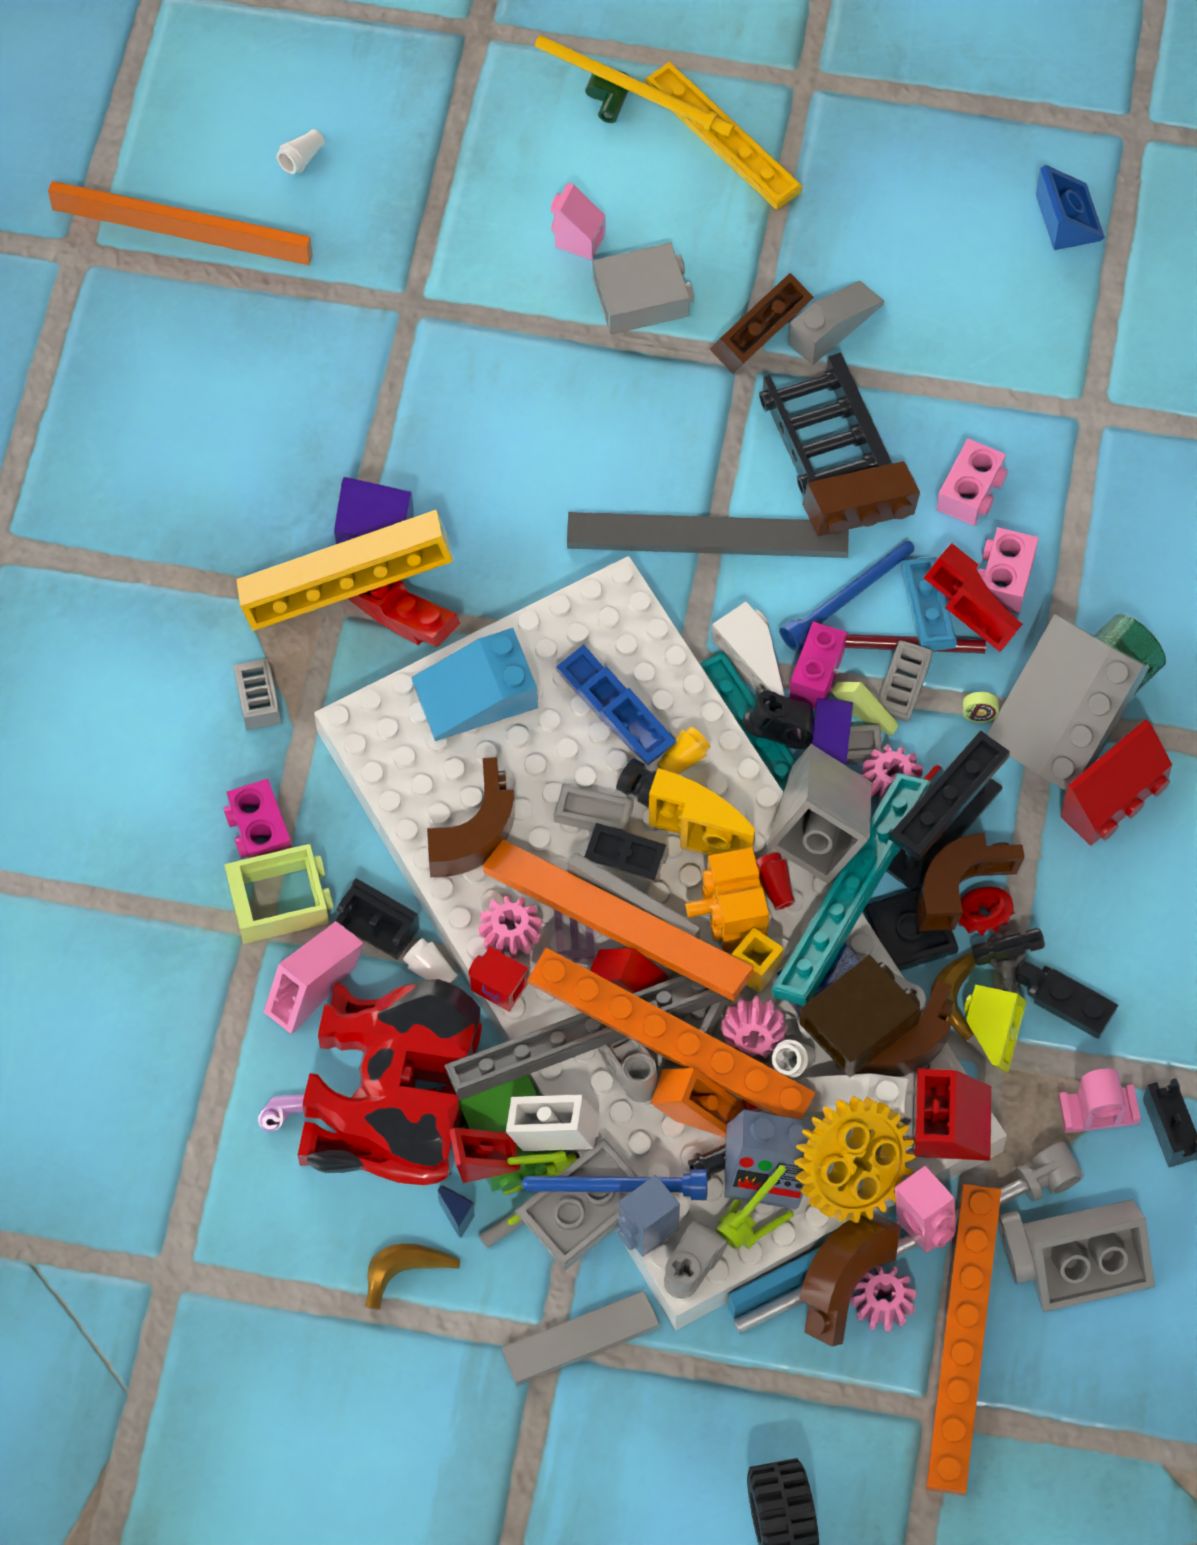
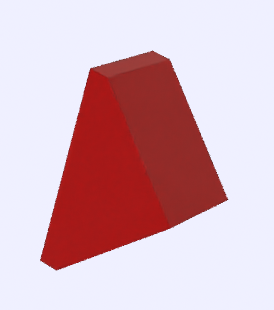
M635 948L599 949L589 970L632 994L668 981V975Z
M453 1128L450 1130L455 1163L463 1183L509 1174L521 1169L520 1164L509 1165L507 1163L508 1158L518 1157L516 1143L507 1133Z

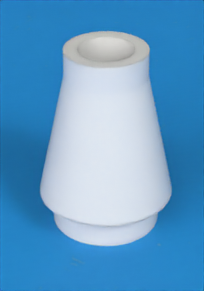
M312 129L308 133L282 144L276 155L281 168L289 174L303 172L319 149L325 145L324 137L319 131Z
M423 938L403 958V961L409 965L407 969L425 980L440 979L454 984L459 977L434 943H428Z
M795 1040L780 1042L772 1053V1063L775 1070L788 1078L801 1075L807 1067L814 1063L816 1058L815 1051L811 1046Z

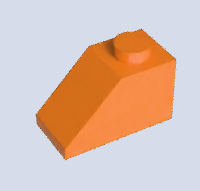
M695 1068L662 1070L650 1103L676 1122L726 1138L727 1124L742 1112L744 1106L741 1101Z

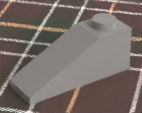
M861 281L851 284L815 301L792 320L789 328L788 345L811 365H814L884 305V300Z

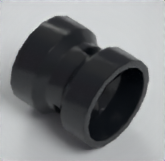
M633 758L623 769L617 781L616 789L625 795L633 794L637 797L639 803L649 808V793L657 771L651 772L647 770L644 763Z

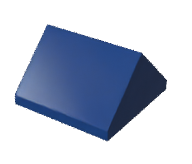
M1048 165L1041 167L1036 198L1053 249L1059 250L1103 240L1105 236L1087 183Z

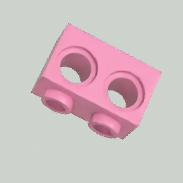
M967 438L939 491L936 510L975 526L980 515L987 516L994 497L991 496L994 488L1001 489L1008 474V469L1004 468L1006 454ZM977 468H983V469H986L987 471H986V472H980V471H977L976 469H977ZM969 495L973 497V499H965L961 496Z
M997 527L994 540L987 539L982 558L988 561L986 570L979 568L978 572L996 599L1009 612L1020 614L1039 537ZM1003 553H1012L1015 557H1007ZM1002 582L1005 583L1007 586L999 587L994 583Z

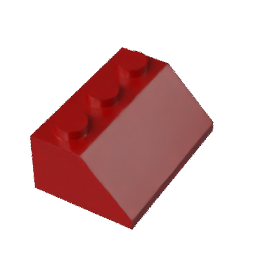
M1146 719L1067 785L1060 817L1090 846L1100 838L1107 840L1118 829V823L1126 816L1129 818L1134 817L1143 808L1144 801L1150 795H1160L1170 784L1169 775L1172 763L1152 725Z

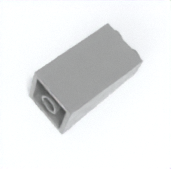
M810 744L791 768L767 846L830 884L869 840L872 782Z

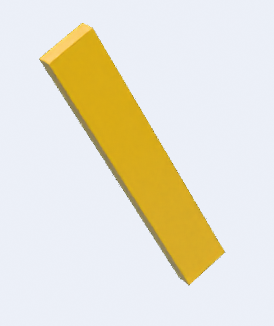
M670 61L645 78V84L707 113L713 111L718 114V118L735 125L732 135L727 137L714 130L708 132L703 129V125L673 112L776 210L802 192V185Z

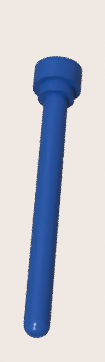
M911 541L903 542L805 619L790 620L779 630L785 644L794 651L801 649L805 644L812 622L821 624L911 555L915 549L914 544Z
M691 1169V1173H683V1177H658L670 1192L683 1193V1196L691 1197V1200L707 1201V1169ZM526 1176L522 1180V1187L526 1191L633 1192L651 1177Z

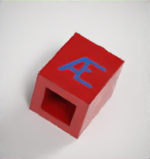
M489 946L483 957L478 955L469 968L468 975H470L471 991L510 1012L528 985V967Z

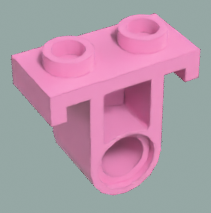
M1099 1069L1088 1072L1081 1078L1077 1094L1067 1095V1092L1059 1093L1058 1096L1064 1133L1139 1125L1141 1120L1134 1084L1126 1085V1088H1122L1119 1071L1115 1069Z

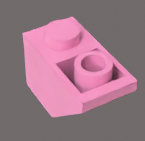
M567 183L562 194H556L551 206V213H554L551 231L555 233V247L593 260L606 234L605 214L574 184Z

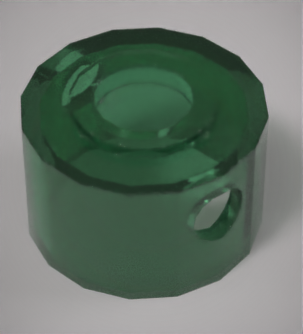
M1124 614L1115 615L1094 635L1150 667L1134 696L1166 665V656L1160 643L1143 624Z

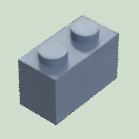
M656 1175L618 1202L619 1218H617L620 1229L617 1231L618 1236L629 1250L635 1248L642 1257L679 1230L680 1203Z

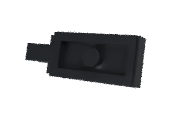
M1024 961L1016 973V982L1029 988L1027 994L1034 999V1004L1095 1038H1100L1117 1011L1118 1004L1054 968L1052 970L1050 967L1044 966L1041 970L1039 967Z

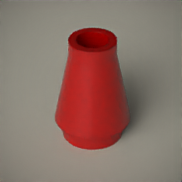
M778 852L767 854L757 859L756 863L761 887H763L764 892L772 902L776 911L793 905L796 901L792 892L787 860L782 859L781 854Z

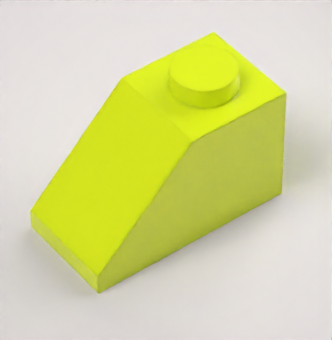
M975 984L973 994H969L965 1002L964 1013L967 1016L966 1021L991 1064L1001 1072L1009 1073L1027 1001L1017 993Z

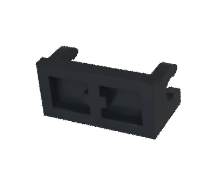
M596 823L584 857L592 862L658 882L660 880L662 864H666L669 853L666 844Z
M357 878L353 881L351 888L336 909L340 912L335 920L355 936L398 960L420 929L418 913Z
M1176 1078L1172 1079L1170 1084L1164 1088H1159L1158 1082L1148 1084L1143 1102L1168 1168L1197 1160V1132L1181 1094L1178 1080Z

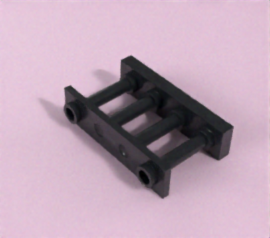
M841 352L828 356L827 371L823 372V376L779 390L776 389L770 375L763 377V391L759 392L761 405L764 411H770L799 475L797 476V484L803 496L805 495L808 482L892 464ZM827 388L829 391L834 390L837 397L836 403L789 418L783 402ZM839 416L842 419L847 418L850 425L849 431L802 446L796 434V430ZM852 444L855 447L859 446L863 453L860 460L817 474L814 473L808 458Z
M980 730L891 831L889 840L899 846L901 850L893 858L886 872L910 890L917 889L922 883L928 867L935 856L949 843L961 838L1002 791L1003 786L991 778L1009 758L1010 751Z

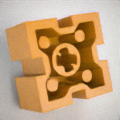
M753 847L709 855L708 870L702 871L704 886H702L703 900L685 903L687 916L695 917L711 913L710 929L713 941H720L722 951L726 953L733 952L753 927L768 937L766 927L769 924V911L763 887L761 888Z

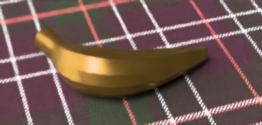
M972 951L944 967L935 978L930 992L931 996L938 980L952 985L950 1000L955 1001V1004L947 1022L951 1023V1026L965 1042L974 1033L959 1011L957 996L963 982L976 966Z
M399 1243L385 1247L372 1257L368 1266V1293L365 1307L380 1310L385 1288L390 1279L399 1272L410 1269H459L460 1259L420 1244Z

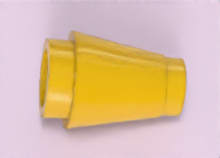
M691 726L686 731L681 730L675 738L676 744L665 752L657 766L660 769L679 775L707 757L706 752L711 748V745L697 729Z

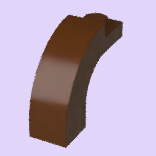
M497 757L482 758L484 800L477 814L461 825L427 828L430 878L454 876L474 870L486 862L503 839H508L515 817L514 789L507 790L505 770L498 771Z
M977 833L961 837L945 846L932 860L918 891L916 915L919 931L955 930L963 913L959 885L965 880L976 876L1017 875L1025 858L1023 845H1010L1007 842H998L987 846L985 833Z
M938 980L919 1018V1023L855 1074L901 1077L913 1073L918 1068H923L941 1052L949 1039L951 1023L947 1021L955 1004V1001L950 1000L952 985Z
M873 1212V1219L869 1220L860 1215L858 1223L848 1220L826 1239L809 1266L799 1300L809 1304L804 1333L832 1347L843 1344L852 1294L859 1281L868 1271L876 1266L896 1261L901 1230L900 1224Z

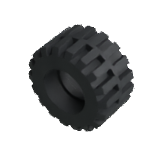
M798 1458L749 1467L747 1489L758 1545H819L818 1525L812 1493L806 1471Z

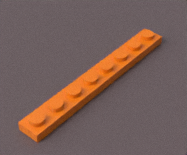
M548 948L544 949L527 980V983L676 1064L684 1068L697 1069L721 1088L769 1114L802 1120L816 1093Z
M963 1184L926 1490L964 1496L966 1494L1002 1189Z

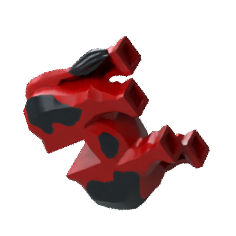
M440 979L423 980L407 984L392 990L380 999L371 1000L357 999L349 993L344 984L335 983L330 1005L325 1004L318 1030L319 1046L322 1049L337 1047L341 1051H362L363 1056L359 1067L361 1086L352 1097H347L329 1088L318 1074L309 1073L302 1105L304 1117L321 1119L337 1133L329 1132L315 1123L305 1121L297 1154L300 1166L310 1165L324 1173H346L364 1170L397 1183L422 1186L438 1184L448 1178V1175H451L455 1161L450 1130L462 1127L460 1101L455 1094L415 1088V1080L452 1085L446 1073L445 1065L476 1053L480 1043L482 1024L480 1023L481 1009L473 998L459 987Z

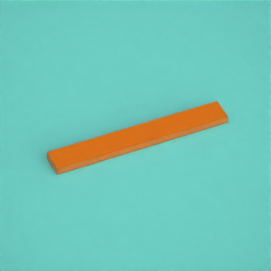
M51 181L48 189L52 210L304 265H310L313 257L311 239L306 235Z
M504 839L482 865L483 873L629 948H635L642 955L732 1001L737 998L754 975L753 966Z

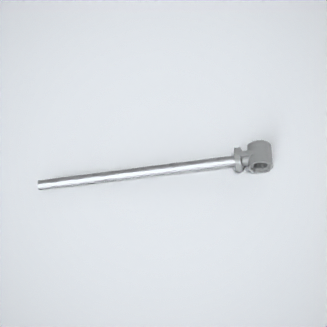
M1057 1143L1037 1154L1032 1160L1036 1167L1032 1169L1027 1164L1016 1167L1018 1180L1000 1188L1002 1189L1000 1205L1024 1193L1032 1202H1035L1042 1198L1041 1189L1048 1187L1051 1194H1058L1080 1182L1084 1174L1066 1143ZM960 1209L955 1211L956 1227L958 1226ZM909 1234L899 1238L896 1257L919 1246ZM802 1287L733 1320L738 1333L742 1334L804 1303L799 1300Z

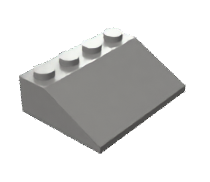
M1054 614L987 735L1008 749L1011 758L1055 785L1067 790L1068 784L1097 761L1150 667Z

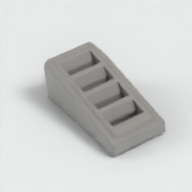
M899 641L878 699L893 718L909 723L932 662V650L905 641ZM898 670L916 675L917 677L914 679L899 674ZM893 684H896L902 687L912 689V691L910 693L892 686ZM888 696L908 702L907 706L887 701Z
M268 658L233 665L246 730L281 724ZM263 670L264 674L255 675L243 678L242 674ZM262 681L266 682V685L255 686L250 688H245L244 686L246 684H252ZM268 692L266 696L247 699L248 695ZM270 702V706L249 710V706Z

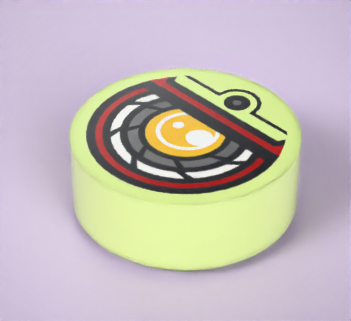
M974 692L963 699V716L969 721L989 722L994 720L999 713V700L991 693Z

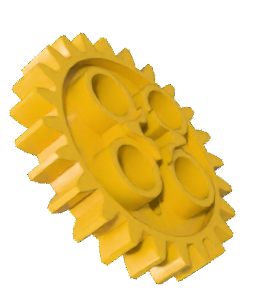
M851 1096L848 1105V1103L838 1099L836 1111L825 1106L823 1107L825 1115L823 1120L814 1116L811 1118L816 1127L814 1131H802L809 1140L807 1144H798L796 1146L797 1149L804 1152V1157L794 1160V1164L804 1169V1171L797 1174L795 1178L805 1184L800 1192L810 1198L809 1204L818 1210L820 1209L822 1214L829 1218L833 1216L840 1222H844L848 1218L858 1223L861 1214L869 1220L873 1219V1208H877L885 1213L886 1205L884 1201L887 1198L896 1202L894 1190L897 1185L903 1182L901 1180L902 1175L913 1174V1171L907 1168L905 1163L915 1159L914 1154L906 1151V1148L910 1147L914 1140L904 1135L909 1130V1126L899 1122L901 1115L890 1110V1107L884 1103L879 1102L877 1104V1101L869 1097L862 1101L855 1096ZM853 1128L852 1136L846 1140L848 1131ZM882 1145L880 1154L875 1157L876 1150ZM834 1163L832 1172L827 1175L828 1167ZM864 1179L863 1186L857 1191L858 1183Z

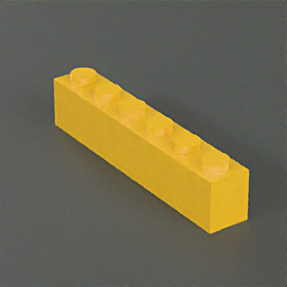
M437 510L236 579L240 607L252 631L451 563L453 562L447 532Z

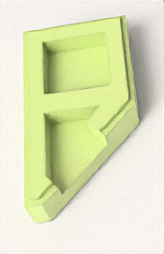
M837 682L831 692L839 701L853 702L852 715L870 725L880 724V730L888 735H893L899 725L862 682Z

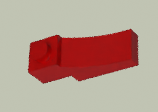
M951 543L923 579L950 600L945 609L1001 652L1023 624L996 599L977 571L979 564Z

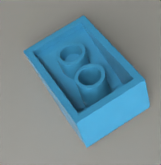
M514 628L479 638L411 677L435 741L538 708L537 686Z

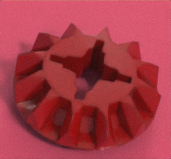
M991 886L969 891L961 898L963 913L958 925L963 926L968 934L978 931L983 936L987 930L991 929L998 933L999 926L1009 925L1010 916L1015 914L1012 897L1005 890ZM980 906L991 912V914L984 916V914L980 913Z

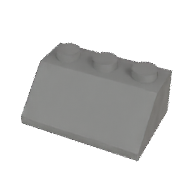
M1133 1199L1023 1224L1036 1270V1279L1033 1281L1043 1312L1155 1287L1146 1218Z

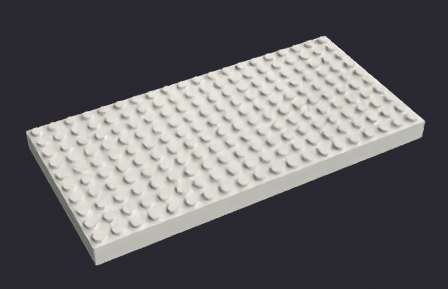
M629 556L314 712L317 733L470 988L469 968L478 955L483 957L487 951L483 942L485 938L479 936L478 927L483 924L480 920V915L482 911H490L489 904L492 900L502 905L506 894L510 897L511 903H516L522 896L525 899V907L534 905L537 909L536 917L542 920V929L538 931L540 933L539 943L530 944L531 952L529 955L518 950L517 958L515 959L528 967L529 976L545 948L560 954L587 970H590L599 949L629 948L483 873L482 865L463 874L430 878L427 828L461 825L477 814L484 800L482 758L497 757L498 771L505 770L507 790L514 789L515 817L511 832L506 841L568 872V861L574 853H579L582 856L585 855L593 831L554 822V813L562 785L634 800V808L627 832L667 845L669 855L666 864H662L660 880L656 882L603 864L594 863L699 925L700 940L722 950L720 941L714 942L710 929L711 913L688 917L685 909V903L703 900L702 886H704L702 871L708 870V855L680 848L681 834L649 826V808L639 803L637 797L633 794L625 795L616 789L617 781L631 759L635 758L644 763L646 769L652 772L657 771V763L665 753L650 765H647L592 711L556 671V666L582 645L587 647L603 667L607 666L626 689L630 688L674 739L681 730L686 731L691 726L706 738L711 745V748L706 752L707 757L679 775L713 791L730 803L755 828L754 855L756 860L776 852L768 847L767 844L781 803L783 791ZM514 628L537 686L538 708L435 741L411 677L479 638ZM781 855L782 859L787 860L792 892L796 902L790 907L776 911L765 892L764 895L769 911V924L766 927L768 937L784 948L782 965L760 993L745 985L742 993L734 1001L728 999L710 1036L725 1043L723 1031H721V1023L724 1016H726L729 1004L738 1005L741 997L750 1002L756 995L762 1003L772 999L774 1008L782 1009L784 1014V1024L786 1025L784 1040H795L799 1043L807 1044L814 1049L816 1054L814 1063L807 1067L801 1075L794 1078L847 1075L842 1069L835 1067L836 1063L812 1037L803 1040L796 1019L800 1017L802 1005L775 998L772 994L773 985L837 878L836 876L828 884ZM862 913L813 998L869 954L877 963H885L895 974L904 978ZM507 925V930L514 929L513 925ZM510 952L504 953L505 955L510 957ZM646 957L668 975V980L681 976V974ZM530 984L526 986L510 1012L474 993L503 1043L582 1013ZM947 1043L930 1063L921 1068L957 1070L967 1075ZM645 1047L655 1061L658 1081L662 1070L684 1068ZM598 1048L528 1074L537 1096L583 1095L599 1114L594 1145L605 1138L638 1177H653L654 1175L657 1177H683V1173H691L688 1161L693 1159L695 1153L702 1155L726 1143V1138L674 1121L650 1104L651 1100L647 1102L631 1100L614 1074L606 1067ZM770 1050L767 1059L760 1054L754 1056L753 1059L764 1065L769 1064L770 1068L775 1070L772 1063L773 1051ZM917 1071L901 1076V1078H908L903 1123L909 1126V1130L904 1135L913 1139L914 1086ZM640 1076L635 1079H643L645 1078V1076ZM730 1093L732 1096H734L736 1099L742 1102L740 1097ZM763 1110V1111H760V1113L769 1114V1113H767V1112L764 1111V1110ZM991 1112V1158L1003 1152L1007 1135ZM802 1118V1120H806V1121H811V1122H812L811 1119ZM853 1128L848 1131L846 1140L852 1136ZM913 1144L910 1147L906 1148V1151L912 1154ZM882 1145L876 1150L875 1157L880 1154ZM590 1149L568 1150L569 1154L574 1153L576 1158L579 1159ZM915 1157V1159L907 1161L905 1166L911 1169L913 1174L923 1166H926L943 1185L985 1161ZM834 1163L828 1167L827 1175L832 1172ZM725 1170L712 1175L711 1180L708 1181L707 1201L691 1200V1197L683 1196V1193L671 1192L680 1203L679 1230L644 1257L635 1248L629 1250L626 1247L673 1328L677 1331L728 1303L730 1292L821 1247L838 1227L850 1219L846 1218L844 1222H840L833 1216L827 1217L820 1212V1209L818 1210L809 1204L810 1198L803 1195L800 1206L797 1209L759 1203L749 1215L756 1224L752 1229L753 1233L788 1211H792L794 1216L783 1223V1225L757 1240L750 1249L742 1245L738 1250H734L727 1245L718 1263L709 1271L691 1297L686 1299L672 1297L664 1287L665 1266L677 1248L683 1234L694 1220L715 1231L719 1226L717 1221L723 1216L733 1201L731 1198L724 1197ZM902 1175L901 1180L904 1181L911 1175ZM864 1179L858 1183L857 1191L863 1186ZM887 1198L884 1201L886 1212L883 1213L877 1208H873V1212L885 1217L896 1211V1202ZM742 1201L738 1209L743 1210L748 1201ZM683 1272L682 1275H680V1276L675 1275V1277L681 1279L682 1276H684V1275L689 1276V1274Z

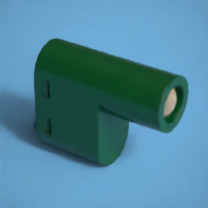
M591 74L585 92L589 97L603 101L598 117L606 123H615L628 90Z

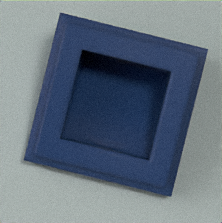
M440 1186L437 1190L439 1204L455 1232L461 1238L475 1217L473 1201L445 1186Z

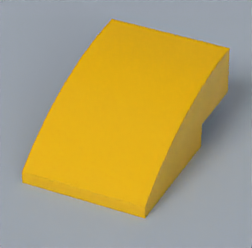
M660 768L657 769L649 793V826L681 834L680 848L708 856L753 847L754 851L755 828L730 803L697 782Z

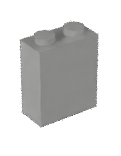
M672 243L592 260L593 282L610 335L689 317V303L694 302L693 290L690 282L684 283L682 276L685 274L681 254L675 255Z

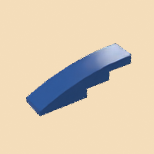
M582 645L556 666V671L578 696L647 765H650L676 744V740L634 692L630 688L626 689L607 666L603 667L585 645Z

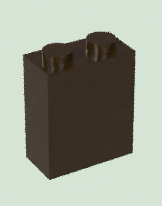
M870 954L800 1008L799 1024L849 1078L919 1023L920 1002L915 994L907 988L903 990L894 981L895 977L890 968L883 962L877 963Z

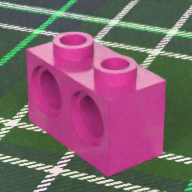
M812 622L790 682L789 698L804 701L815 710L817 698L828 699L845 653L846 631Z
M268 778L226 792L229 805L223 807L229 827L236 826L240 836L234 838L241 859L292 848L289 834ZM246 807H258V810H256L255 812H243V810ZM259 837L270 838V840L264 844L254 843V841Z

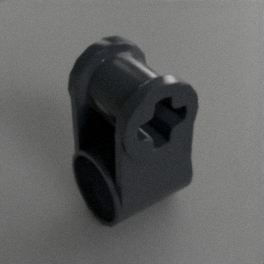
M762 691L756 699V706L748 710L743 716L742 721L745 729L755 737L765 738L793 749H803L812 744L814 712L812 706L804 701H797L773 691Z

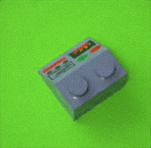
M743 1110L727 1124L724 1197L749 1202L778 1167L784 1165L786 1171L761 1200L760 1204L790 1209L799 1208L803 1197L800 1190L805 1184L796 1180L795 1176L804 1171V1169L795 1165L794 1160L804 1157V1152L797 1149L796 1146L798 1144H807L809 1139L804 1136L802 1131H814L816 1127L813 1122Z

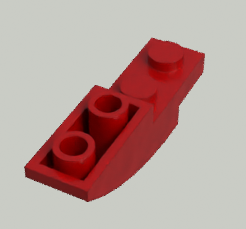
M400 580L347 598L374 620L418 646L424 641L438 647L461 624L455 613L408 592L404 583Z

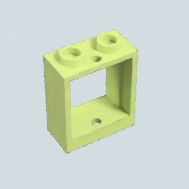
M310 844L224 864L243 944L329 924L327 910L334 909L329 887L321 888L319 878L325 877V871L321 856H313ZM306 869L315 903L314 907L253 921L244 884Z

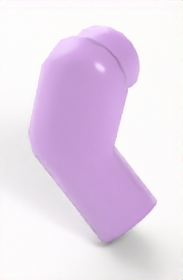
M304 1094L273 1097L259 1114L258 1122L260 1127L265 1131L273 1132L281 1127L290 1114L304 1113L302 1107Z

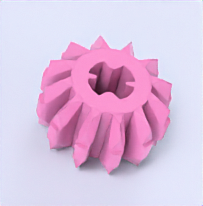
M887 744L884 747V754L874 749L871 752V760H865L862 770L864 774L862 776L872 782L871 798L880 796L879 803H881L898 773L917 778L923 775L922 765L916 764V754L913 753L905 756L903 745L895 752Z
M506 894L502 905L492 900L489 904L490 911H482L480 920L483 924L478 927L479 936L485 938L483 942L486 950L491 946L503 954L510 952V957L514 960L517 958L518 950L529 955L531 952L530 944L539 943L540 933L538 931L542 929V920L536 917V907L534 905L525 907V899L522 896L516 903H511L510 897ZM507 925H513L514 929L507 930Z
M756 995L750 1002L741 997L738 1005L729 1004L726 1016H724L721 1023V1031H723L725 1044L748 1054L751 1058H754L756 1054H760L767 1059L770 1050L773 1051L781 1040H784L786 1025L784 1024L782 1009L774 1008L772 999L764 1003L760 1002Z
M881 1265L876 1266L875 1276L867 1272L862 1277V1282H859L854 1290L856 1295L851 1298V1306L859 1309L856 1316L858 1321L870 1318L869 1328L871 1331L875 1330L878 1322L883 1323V1328L887 1333L892 1329V1321L902 1327L906 1324L905 1315H913L915 1311V1305L911 1301L916 1299V1290L908 1288L911 1281L909 1276L897 1279L898 1268L896 1266L892 1267L889 1274H884V1268ZM879 1294L882 1298L889 1295L891 1297L890 1302L888 1303L885 1299L876 1300L877 1295Z

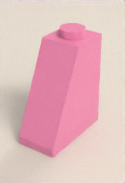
M335 921L279 963L264 1013L290 1034L294 1033L333 992L335 983L340 984L356 967L364 943L352 932Z

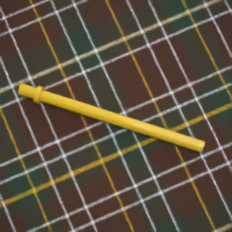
M539 35L535 42L536 48L703 125V129L708 132L714 130L730 137L734 131L735 125L718 118V114L713 111L707 113L542 35Z

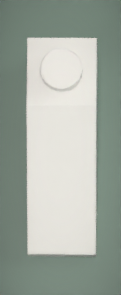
M744 602L712 624V642L721 652L724 651L732 665L758 694L768 690L785 696L768 628V621L758 609L754 611L747 602Z
M854 1074L850 1078L848 1075L792 1078V1080L816 1092L803 1116L805 1119H811L814 1116L823 1120L825 1118L823 1107L827 1106L836 1111L838 1099L849 1105L851 1096H855L862 1101L869 1097L877 1101V1104L879 1102L884 1103L890 1107V1110L901 1115L899 1122L903 1123L908 1078L878 1074Z

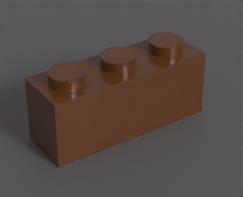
M789 273L719 338L710 350L734 374L814 297Z
M904 461L808 482L802 505L819 537L827 534H839L845 530L862 526L870 527L879 522L904 519L914 515L920 491Z

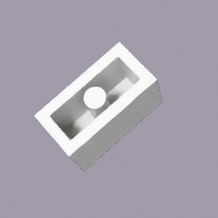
M583 1095L511 1097L506 1133L522 1151L594 1149L599 1114Z

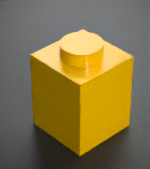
M753 927L731 955L754 967V975L746 985L760 993L780 969L784 948Z

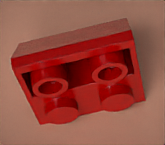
M918 1068L914 1086L913 1154L915 1157L990 1161L992 1086L957 1070Z

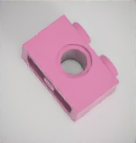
M923 1166L895 1187L898 1223L921 1249L927 1253L934 1247L941 1248L953 1238L956 1232L955 1198L926 1166Z

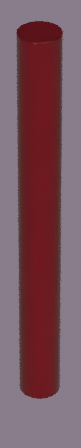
M847 634L845 648L896 650L899 641H905L918 646L919 643L917 637ZM956 638V648L932 651L985 654L986 641L982 639Z

